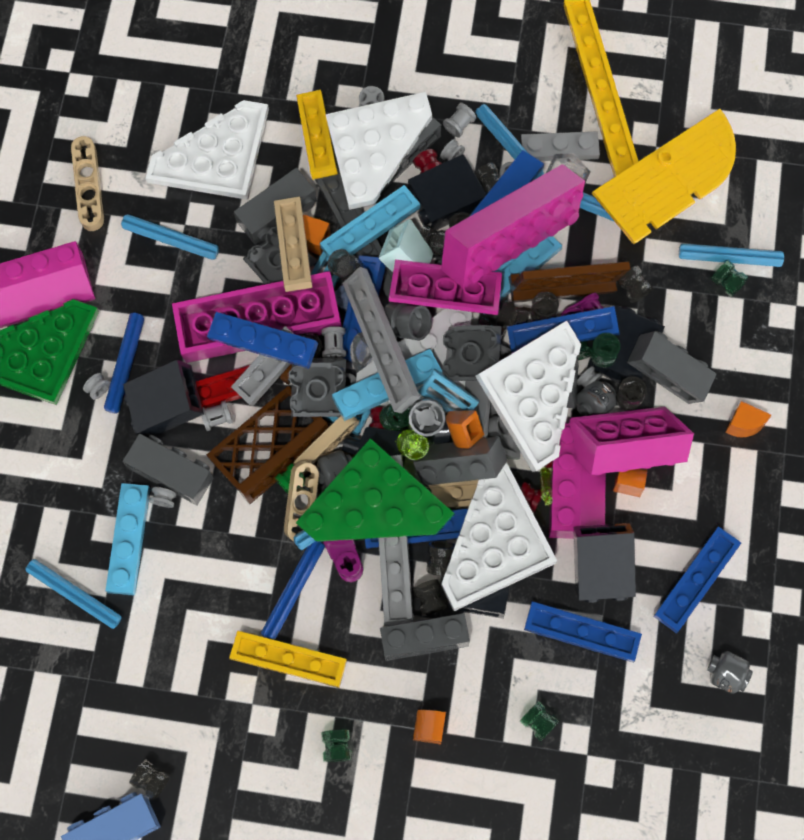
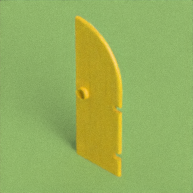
M718 109L592 192V195L633 244L651 233L647 224L651 223L655 229H658L695 204V200L691 197L693 193L700 200L717 189L726 180L732 170L736 155L735 137L727 117L721 109Z

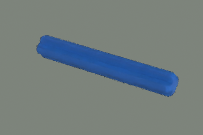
M131 313L128 318L104 404L105 411L117 414L121 407L125 392L123 384L128 381L144 323L143 315L138 313Z
M315 541L306 548L261 631L262 637L272 640L276 639L325 548L322 542Z

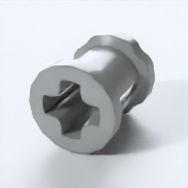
M459 103L456 107L457 111L449 119L446 118L443 121L445 129L457 138H460L462 130L470 122L472 123L476 120V115L472 109L463 103Z
M323 328L321 332L324 336L325 350L322 352V357H345L346 351L343 350L345 328Z
M226 400L221 401L220 405L208 409L202 407L204 415L201 417L206 431H210L213 426L226 422L228 424L233 423Z

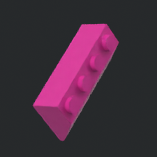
M76 241L0 264V328L29 320L28 318L47 310L49 312L64 306L63 303L72 299L83 303L95 300L84 256Z
M395 259L389 301L498 315L502 273L491 271L481 277L479 281L472 282L462 288L441 270V265Z
M666 407L570 418L569 422L577 459L591 475H602L617 471L626 472L639 468L649 469L654 466H671L676 463L688 462L694 433Z
M565 423L559 443L561 446L559 457L552 461V468H550L549 538L574 539L573 527L605 525L606 473L591 475L577 459L570 423Z

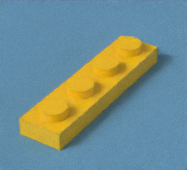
M321 90L298 94L296 96L312 180L337 175Z
M238 630L229 657L234 661L340 688L347 659Z

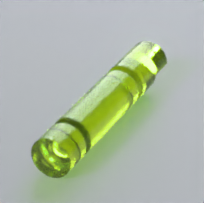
M543 468L540 470L541 498L544 501V505H550L553 502L551 472L549 469Z

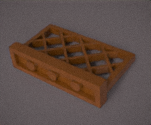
M619 262L523 271L521 274H512L509 276L512 303L588 296L592 293H597L598 295L615 293L617 291L616 281L630 270V263Z
M289 386L206 454L208 459L249 504L253 503L277 482L274 477L277 474H283L290 463L293 464L329 428L327 422L321 416L310 417L313 422L306 428H297L298 417H293L292 428L278 427L279 416H291V410H280L281 402L288 396L291 397L292 389ZM265 416H274L273 427H259L260 420ZM245 433H254L253 444L239 445L240 437ZM259 433H272L271 445H257ZM277 433H291L290 442L286 445H276ZM223 451H233L232 463L219 462L216 457ZM238 451H252L250 463H237ZM257 451H270V459L265 463H255ZM236 468L250 469L249 476L244 481L239 483L235 479Z

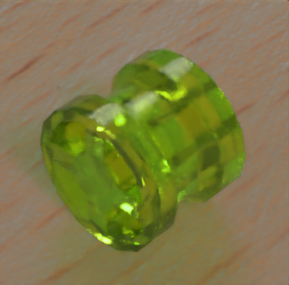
M413 429L403 431L397 438L396 445L399 452L408 459H422L429 450L427 438L417 434Z

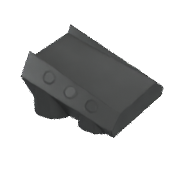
M272 227L266 233V240L260 245L253 246L248 251L247 256L243 258L264 284L283 281L277 227ZM307 248L309 265L311 267L318 260Z
M470 325L449 327L448 331L443 335V344L447 348L446 360L443 363L445 376L452 381H478L475 377L476 375L499 362L502 326Z
M340 357L313 358L309 369L292 364V368L289 371V381L292 384L290 398L292 417L341 416L332 399V394L345 388L346 359Z

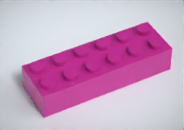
M561 164L447 229L445 232L441 270L459 286L464 288L472 282L479 281L487 273L499 269L501 265L509 260L516 259L524 251L536 247L541 241L554 236L566 226L573 225L579 217L578 212L583 198L585 180Z
M330 271L311 275L312 288L286 292L284 281L173 303L172 308L183 359L186 363L246 351L207 338L216 312L282 330L286 326L295 335L305 338L322 335L321 330L326 327H342Z

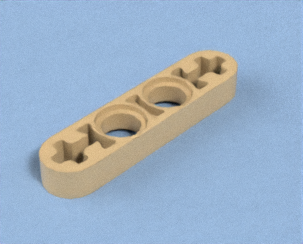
M81 136L76 138L71 144L78 218L84 229L96 231L104 223L97 150L89 137ZM82 146H87L85 150L87 159H83L81 154ZM85 167L93 169L92 174L88 177L80 176V171ZM85 191H95L94 198L84 200L82 195ZM88 208H92L95 215L93 222H88L87 220L90 217Z

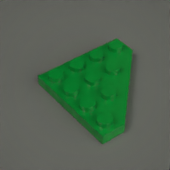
M72 299L63 303L64 306L50 312L49 310L28 318L29 321L17 326L11 325L0 330V386L57 405L99 314L98 308Z
M369 439L297 520L296 524L316 542L437 535L455 513L372 439Z

